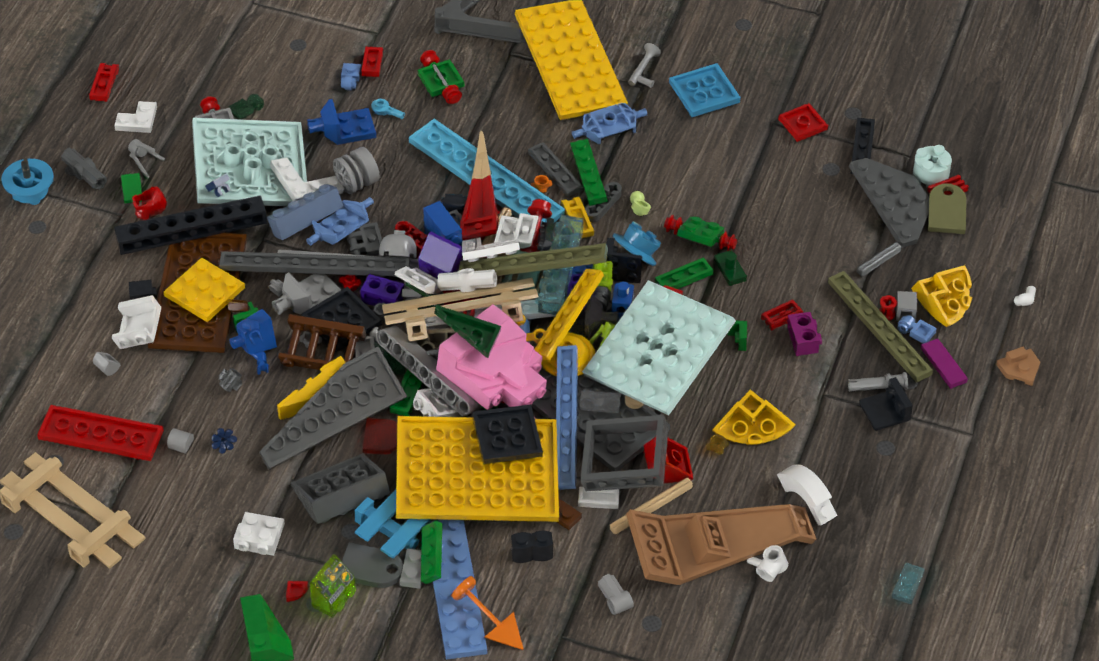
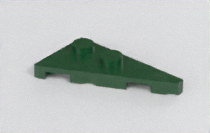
M436 305L434 314L483 356L489 358L500 334L501 326Z

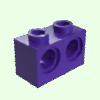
M369 274L360 290L361 300L365 304L372 306L378 303L390 304L403 301L402 290L405 289L404 284Z

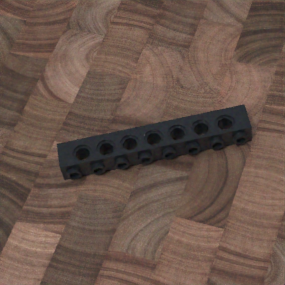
M261 195L115 226L114 229L120 255L267 224V217Z

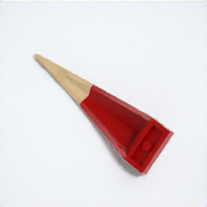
M482 131L479 134L472 180L460 221L462 241L494 235L498 230L499 218L485 138Z

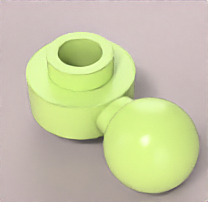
M640 191L633 192L630 196L633 212L636 215L643 216L649 213L651 206L644 201V194Z

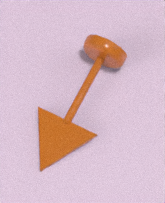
M469 576L453 591L451 597L454 600H461L467 595L497 625L484 638L524 650L514 612L500 622L471 592L476 585V580L473 576Z

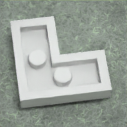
M139 101L136 114L118 113L115 131L151 133L157 103Z

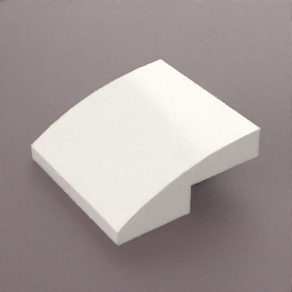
M520 213L519 218L502 215L494 243L518 238L520 248L530 247L539 216Z
M405 266L395 271L394 275L428 294L441 292L437 284L438 279L417 267L411 269Z

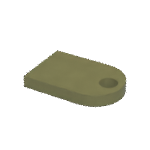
M940 184L932 189L929 196L928 231L965 234L966 195L960 187L953 184ZM950 191L952 195H945L943 192Z

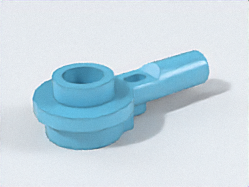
M385 99L374 100L371 104L372 110L377 115L385 116L388 114L403 119L405 116L404 112L390 107Z

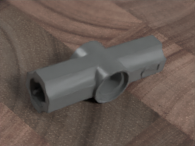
M69 147L64 150V153L61 155L62 161L72 169L77 179H84L94 189L100 190L104 187L107 178L96 168L94 162L89 157L84 158L74 148L71 149Z

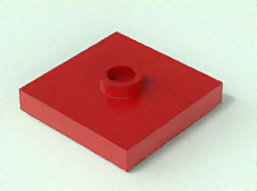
M810 103L780 114L778 120L797 142L828 130V124Z

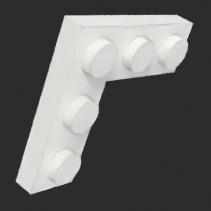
M287 157L272 160L270 163L271 169L292 201L300 200L305 194L315 192L324 184L337 187L339 194L343 193L344 187L336 176L303 182Z
M481 237L462 241L463 260H468V262L477 261L479 257L485 256L487 258H494L500 253L510 255L516 253V250H520L518 238L482 245Z

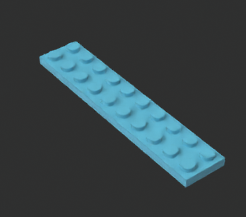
M436 119L431 120L409 137V143L469 185L471 184L477 153L475 146ZM488 156L495 201L499 206L511 209L512 215L519 218L520 213L530 215L527 209L531 206L533 200L542 199L551 204L550 211L552 216L550 218L554 219V223L565 215V208Z

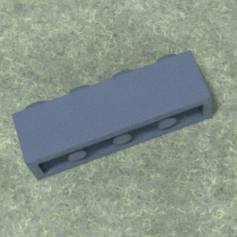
M324 184L315 192L305 194L300 200L288 203L287 207L273 211L272 215L268 216L267 219L274 237L284 240L312 225L313 220L317 222L344 206L337 187Z

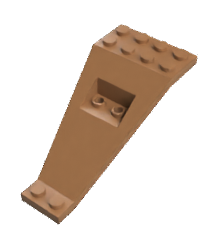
M791 504L668 516L630 509L626 514L645 579L681 585L760 555L766 548L772 545L781 547L794 541L812 544L816 540L806 508Z

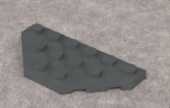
M868 158L850 162L849 168L896 242L902 248L917 244L929 213V197L916 177Z

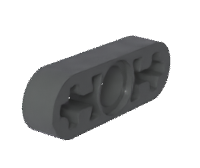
M610 182L604 187L608 203L592 206L588 204L585 207L590 222H598L621 197L622 187L619 183Z

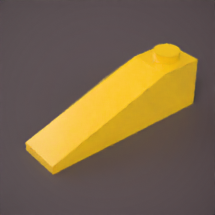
M342 356L325 364L320 368V374L314 379L311 377L307 379V384L301 390H294L277 405L280 420L297 414L315 393L345 364Z

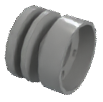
M365 147L357 148L351 151L349 155L345 154L333 161L335 175L348 194L361 190L363 185L369 186L379 181L378 166L372 154Z

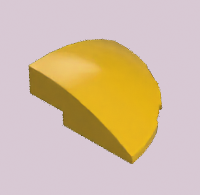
M965 265L938 272L933 277L919 280L911 288L913 292H917V299L931 316L946 327L955 324L963 317L965 311L970 307L972 300L969 290L972 283Z
M750 389L712 431L731 442L758 445L779 439L791 431L796 424L767 400L764 401Z

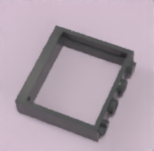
M665 416L617 417L614 419L587 421L581 471V483L585 491L664 486L669 427ZM657 430L654 469L591 473L595 435Z

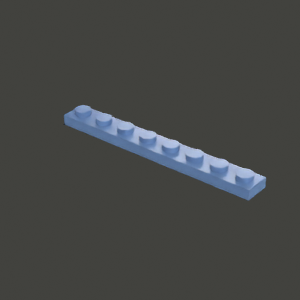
M577 345L557 347L556 426L558 490L576 489Z

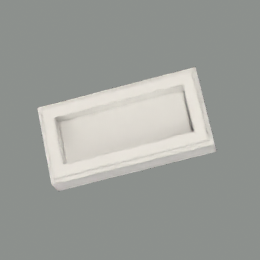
M579 487L578 507L618 509L619 489L586 492L584 487Z

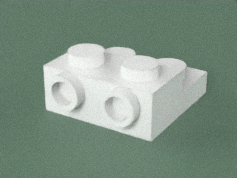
M430 388L417 390L413 406L416 410L421 411L423 417H464Z
M245 512L233 538L234 548L240 551L274 556L285 524L284 519Z

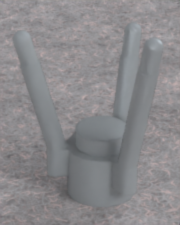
M138 139L130 142L128 149L131 153L129 156L134 159L146 179H149V175L137 157H143L148 152L162 161H165V158L156 153L154 148L142 143Z

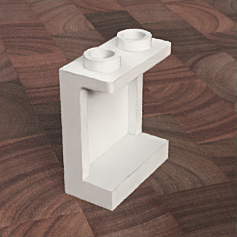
M154 296L119 302L118 309L122 313L123 318L119 333L112 334V339L120 349L154 342L161 312V306Z

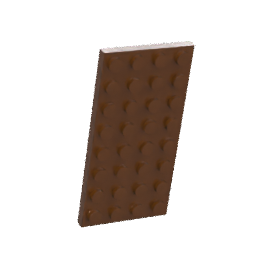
M221 233L169 245L157 302L161 306L160 317L154 342L148 343V348L225 353L233 313L231 310H228L227 305L209 322H206L166 298L164 291L201 258L220 268L221 251L245 252L247 234ZM225 271L237 279L240 278L241 271Z

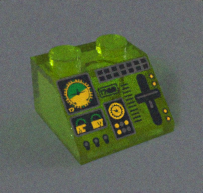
M334 554L310 582L312 607L333 618L337 612L343 609L347 599L351 598L356 592L354 575Z

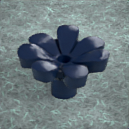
M218 428V434L211 436L212 441H214L211 445L213 449L219 447V452L223 454L226 452V448L228 450L234 448L232 443L237 441V437L232 435L233 431L231 429L224 431L223 428Z

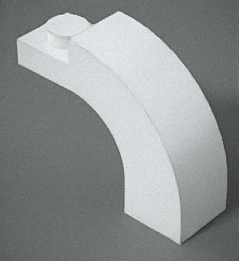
M792 465L777 474L785 492H796L804 499L818 526L837 516L829 500L832 498L831 494L819 477L810 469L802 465Z

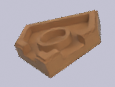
M1020 347L1006 352V357L997 360L996 365L1005 378L1010 380L1017 379L1033 386L1040 361L1031 349L1026 350L1024 347Z

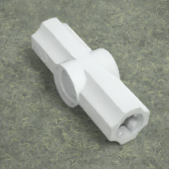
M467 268L453 273H439L437 284L440 291L460 290L461 292H471L477 288L496 287L497 274L495 270L474 271V269Z

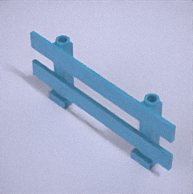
M396 490L377 509L374 508V501L369 497L355 509V522L360 525L355 534L368 542L378 531L382 532L390 539L380 548V551L393 559L403 548L415 549L419 540L416 538V535L431 520L408 519L402 526L392 520L391 517L396 513Z

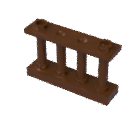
M289 314L288 324L290 329L293 330L287 354L279 353L278 357L281 364L286 367L298 366L320 370L325 364L333 360L337 340L342 337L349 340L344 358L346 363L353 358L356 342L359 340L365 341L366 331L363 326ZM303 331L312 333L306 357L295 355L300 333ZM322 334L329 335L330 340L325 360L314 359L319 336Z

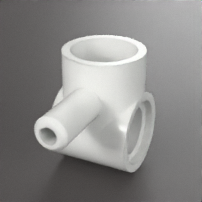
M777 545L769 546L764 550L763 560L756 557L747 559V563L757 566V574L769 582H772L777 574L784 572L788 567L782 548Z

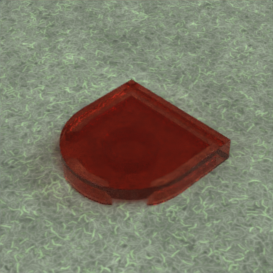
M368 418L366 421L363 453L390 454L393 450L397 449V422L390 419Z

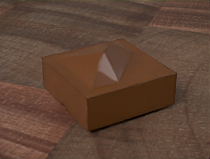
M229 299L227 308L235 313L247 311L248 303L246 300Z

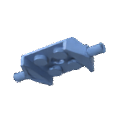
M618 103L584 114L582 129L572 131V136L574 139L586 136L595 143L601 144V138L629 129L635 133L636 120L647 116V110L644 108L635 112L626 103Z
M368 197L360 203L343 200V208L337 210L320 223L312 221L315 234L306 239L307 243L310 246L318 240L332 245L369 221L366 208L374 204L373 199Z

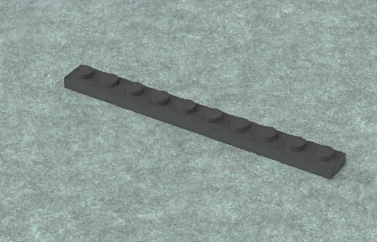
M221 251L219 267L224 271L396 276L394 275L395 271L405 266L410 267V258Z

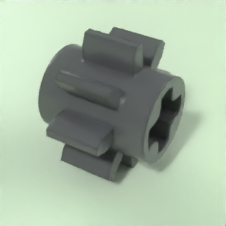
M230 368L228 371L223 369L219 374L218 379L221 380L219 385L228 392H231L232 389L237 391L242 385V380H240L242 375L233 368Z

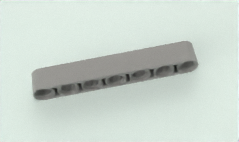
M391 326L378 331L376 338L379 345L460 415L466 416L482 408L478 402L436 370L437 360L431 355H427V351L415 341L409 342L408 335L399 327Z

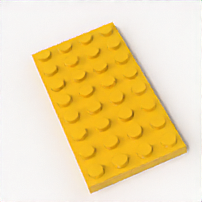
M568 0L515 10L516 19L560 120L583 116L584 114L618 103H626L628 105L582 0Z

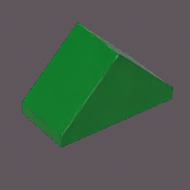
M140 173L121 175L124 203H133L132 197L142 193Z

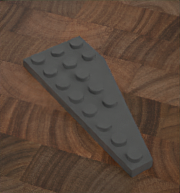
M377 346L343 364L280 432L260 451V455L269 470L407 398L380 348Z

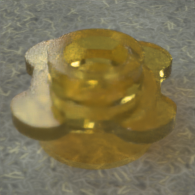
M713 435L710 438V442L706 444V449L722 455L725 447L729 446V442L722 435Z

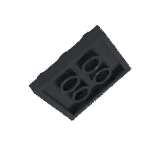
M348 287L301 314L304 317L363 326L366 334L371 332L373 328L382 325V320ZM325 334L320 335V337H322V339L327 344H329L330 336ZM340 337L337 340L335 352L348 346V338Z
M531 405L472 412L483 464L542 457L543 451Z

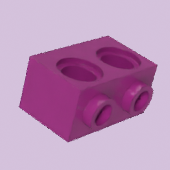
M811 312L788 315L787 330L796 356L819 353L822 337L820 333H817L816 319L812 318Z

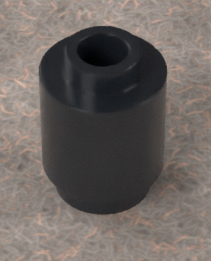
M445 194V197H441V203L448 212L457 210L459 213H462L464 211L467 196H463V194Z

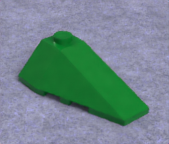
M262 595L240 597L251 661L294 660L291 640Z

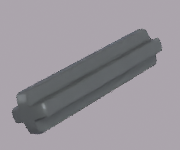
M894 242L858 266L857 273L860 276H865L901 252V245L898 242Z

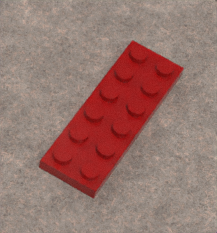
M50 405L37 436L39 440L151 461L164 430L163 426Z

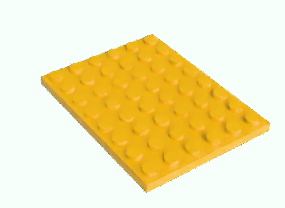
M398 416L396 519L559 522L556 419H535L543 451L542 457L483 464L472 418Z

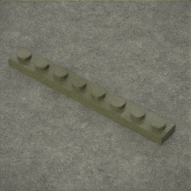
M606 243L484 258L474 262L460 261L459 270L467 268L474 269V271L495 270L497 276L606 263L608 247Z
M845 271L828 278V284L916 383L932 375L933 370Z

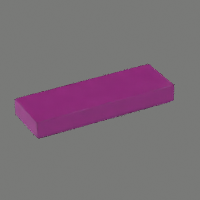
M938 338L921 344V350L950 389L967 383V376Z

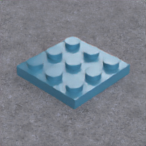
M718 63L669 78L671 87L691 117L740 103L741 97Z

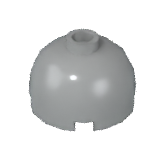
M394 230V234L385 236L381 241L379 256L386 254V257L412 256L411 259H416V243L411 236L405 235V231Z

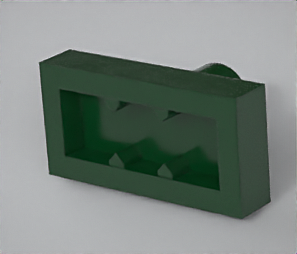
M732 250L714 255V261L729 286L747 281V275L739 264L737 255Z

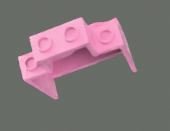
M493 304L475 317L501 326L500 334L489 358L483 356L457 332L440 344L436 370L486 410L499 405L501 401L509 407L532 405L537 398H542L546 393L547 380L538 374L542 368L543 356L536 352L534 347L526 341L527 334L508 315Z

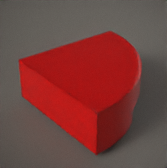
M288 581L286 602L301 598L308 590V581Z

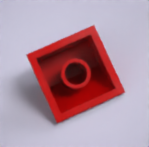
M656 437L643 445L648 469H654ZM668 437L664 484L680 482L685 478H689L690 481L693 480L694 477L687 447Z

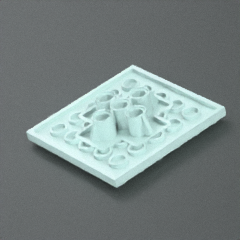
M193 118L192 129L197 203L222 204L261 195L264 206H288L292 199L270 167L272 160L286 157L303 182H307L301 122ZM226 173L228 174L230 180L225 183L229 185L230 191L225 193L221 188L223 195L220 197L215 195V189L208 192L205 185Z
M648 280L582 373L588 378L669 416L736 321L730 315Z

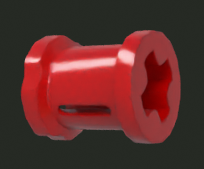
M890 295L883 296L880 299L881 308L879 310L888 320H892L896 314L894 308L897 306V300Z

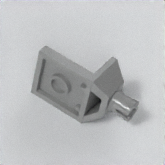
M288 272L285 274L283 283V295L277 300L272 301V307L279 315L290 308L295 313L302 314L341 291V289L326 274H313L298 282Z

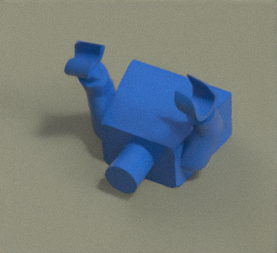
M261 309L237 323L238 335L229 339L233 349L242 347L247 354L252 355L257 360L258 375L261 374V371L269 373V365L267 364L266 354L263 351L277 347L271 317Z

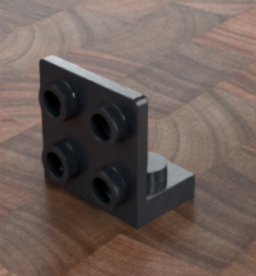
M607 237V261L613 263V281L641 283L642 256L617 253L618 246H615V238Z
M896 377L889 379L886 392L859 400L862 410L875 431L911 420L913 405Z

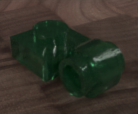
M251 94L247 101L242 98L228 106V108L231 109L232 115L238 120H242L254 113V110H261L264 107V100L258 94Z

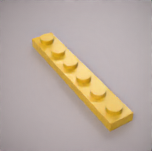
M585 269L534 349L543 356L542 360L550 361L556 352L557 347L561 344L604 277L601 270Z

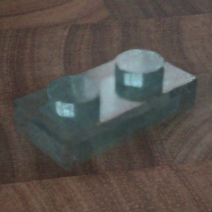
M905 562L892 598L912 605L925 569Z

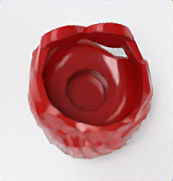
M156 186L132 197L136 210L135 215L142 220H148L153 216L161 214L167 206L164 194Z

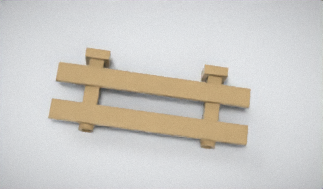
M533 278L500 283L496 287L477 288L471 292L456 291L384 304L382 309L384 314L406 310L404 313L387 315L384 318L386 325L405 322L410 342L428 338L425 318L437 316L434 314L435 307L418 310L419 307L500 293L497 296L442 305V307L461 312L489 307L492 304H501L502 311L514 322L524 321L520 301L538 298V292L536 288L512 292L513 290L535 287Z
M35 452L24 461V464L33 470L31 473L21 479L11 471L0 480V483L4 486L0 489L1 503L16 513L21 509L20 502L24 501L73 539L68 544L69 555L82 567L90 563L89 556L91 554L108 568L113 567L119 562L122 557L105 544L114 535H117L133 549L146 539L143 534L128 524L131 517L126 510H118L114 513L63 474L59 470L62 464L56 457L45 460ZM47 481L100 522L101 525L94 531L89 532L36 489Z

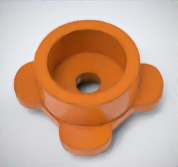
M538 175L535 177L534 183H531V186L541 193H546L548 187L552 186V181L545 175Z

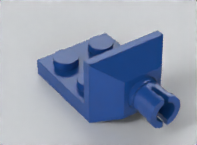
M329 99L320 111L321 117L307 119L310 134L323 131L325 137L337 145L377 138L369 108L336 113L333 99Z

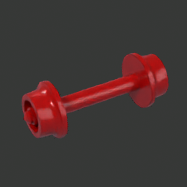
M535 199L532 201L531 206L528 207V213L539 216L531 246L520 248V251L528 253L539 252L536 242L542 218L546 219L552 216L550 211L551 204L549 202Z

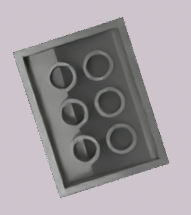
M363 453L291 482V486L303 506L317 524L325 523L337 515L348 513L349 510L357 508L367 497L372 500H380L385 495L390 494L385 472Z

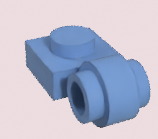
M343 63L341 88L345 90L356 89L357 81L360 79L361 64Z
M910 315L903 316L898 322L897 327L903 334L910 332V337L923 344L930 341L937 329L921 319L918 323H915V319Z

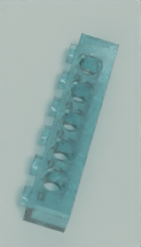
M561 215L560 221L555 224L556 236H553L552 250L579 247L583 234V218ZM574 267L543 270L544 279L541 278L539 283V290L541 291L538 293V298H535V304L538 305V313L552 315L558 313L565 302Z

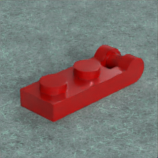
M100 63L89 94L90 100L108 101L116 75L119 72L118 64L107 65V63Z

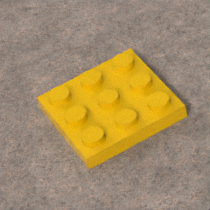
M201 258L164 291V296L204 321L209 322L227 305L229 299H234L245 289V283Z

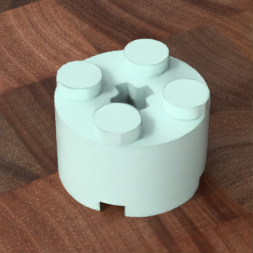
M927 146L917 150L913 176L916 177L920 184L922 182L928 187L949 179L952 159L944 146Z

